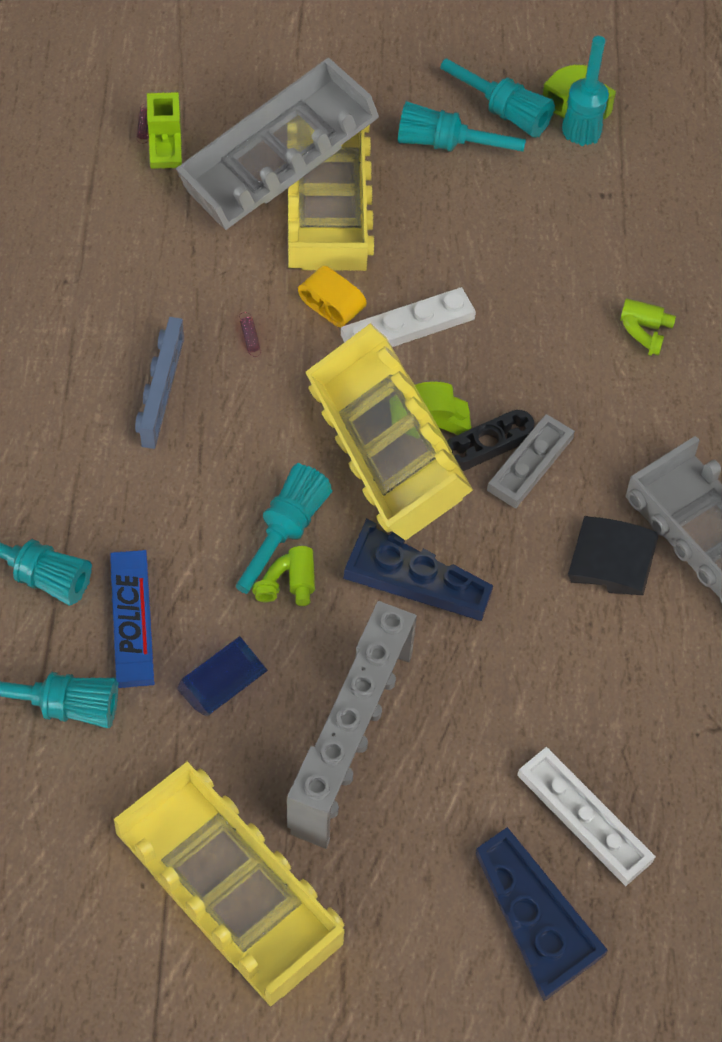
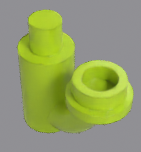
M626 298L620 321H623L625 329L633 338L649 349V356H652V354L659 355L664 336L658 335L657 331H654L653 336H651L641 326L659 330L660 326L673 329L676 316L663 313L664 307Z
M296 546L291 548L287 554L275 560L262 580L254 583L252 586V592L255 594L256 600L260 602L276 600L277 594L280 591V586L276 581L285 571L289 570L290 592L295 595L296 605H309L310 594L315 591L313 549L307 546Z

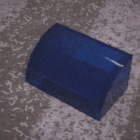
M239 636L182 678L177 690L195 710L204 716H209L268 670L241 636Z

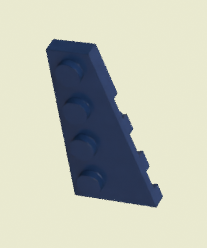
M366 518L344 569L343 579L482 621L492 594V584L454 564L447 566L437 561L435 554L424 548L421 552L405 544V540L394 532L388 535L377 529V523Z
M508 827L476 849L477 859L543 1001H546L606 956L607 948Z

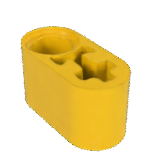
M321 266L298 286V293L304 303L339 328L345 326L367 305L363 293L328 266Z

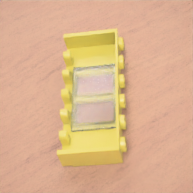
M299 116L288 123V150L295 148L302 153L314 144L312 140L314 130ZM370 125L342 144V149L288 188V268L318 270L321 266H328L332 270H367V256L374 255V236H368V230H373V210H367V205H372V186L366 185V180H371V161H365V156H370V137H364V133H369Z
M371 323L305 372L311 382V385L308 387L309 391L319 403H322L324 410L321 413L326 422L336 429L338 435L335 436V440L339 447L346 454H349L351 461L348 462L349 467L356 477L364 482L365 487L362 491L367 500L377 507L379 514L376 516L377 520L387 533L393 531L406 541L461 502L464 496L473 491L452 454L451 448L426 407L413 381L406 373L387 337Z
M187 761L114 819L116 834L223 956L236 967L271 1007L343 945L344 922L332 908L325 909L316 900L318 897L317 893L305 879L299 881L289 871L291 866L279 851L272 853L263 843L265 838L254 824H245L238 816L239 810L234 802L226 795L222 798L213 789L214 784L207 773L201 768L196 771Z

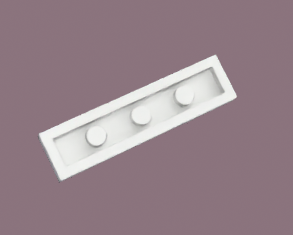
M460 287L342 326L341 337L346 342L371 323L387 337L391 346L394 347L475 320L476 311L463 288Z
M547 747L519 769L517 776L625 886L653 863L656 856Z

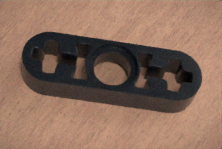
M513 410L447 440V443L452 450V454L455 450L459 454L465 453L463 458L458 454L454 455L461 470L466 471L519 447L534 429V419L526 411ZM512 424H516L518 427L524 426V430L521 431L518 427L512 429ZM484 435H492L498 440V443L494 446H485L479 441V438Z

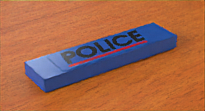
M147 551L110 553L115 667L116 679L119 682L118 688L155 685Z

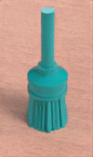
M595 36L592 40L586 78L575 81L570 87L567 102L568 109L562 122L563 135L566 136L565 138L572 143H579L580 146L589 145L592 142L597 143L602 134L603 114L609 97L607 87L598 80L606 42L602 36Z
M447 58L442 61L441 70L485 94V98L489 100V112L499 115L503 120H510L528 135L535 138L539 137L546 127L549 126V121L555 111V102L552 99L526 90L524 85L515 83L509 77L504 78L499 83L496 81L490 83Z
M408 101L405 102L400 120L398 143L434 145V149L438 150L440 148L452 152L458 143L465 144V141L524 152L526 139L468 129V125L462 124L457 112H454V114L448 113L445 110L439 112Z
M300 463L294 464L279 496H275L272 499L270 507L263 513V519L268 525L266 529L267 537L236 584V588L244 594L249 593L279 543H285L287 538L298 540L302 537L304 529L311 523V517L333 492L329 479L315 468Z
M35 539L27 541L23 547L19 545L11 547L0 542V558L6 560L8 566L13 567L15 581L26 583L34 589L39 588L69 606L81 600L90 583L91 561L55 552L52 546L42 545Z
M50 672L43 683L35 682L34 686L0 681V697L29 700L32 705L40 706L44 719L50 720L55 718L66 722L70 718L109 729L113 724L117 709L119 682L116 678H74L72 674H66L65 676L58 675L57 672Z

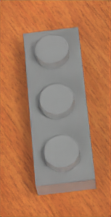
M545 414L490 480L487 491L516 509L573 440L575 431Z

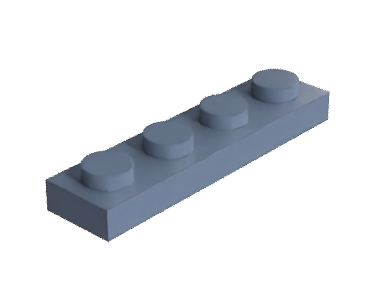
M169 317L166 330L161 329L159 333V357L154 356L152 359L150 375L153 379L151 384L145 385L143 404L146 405L144 412H138L135 423V432L140 433L141 445L145 448L155 449L184 341L183 319Z

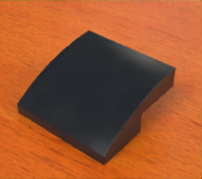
M584 516L568 572L571 583L606 585L609 593L644 596L659 537L658 533L623 521Z

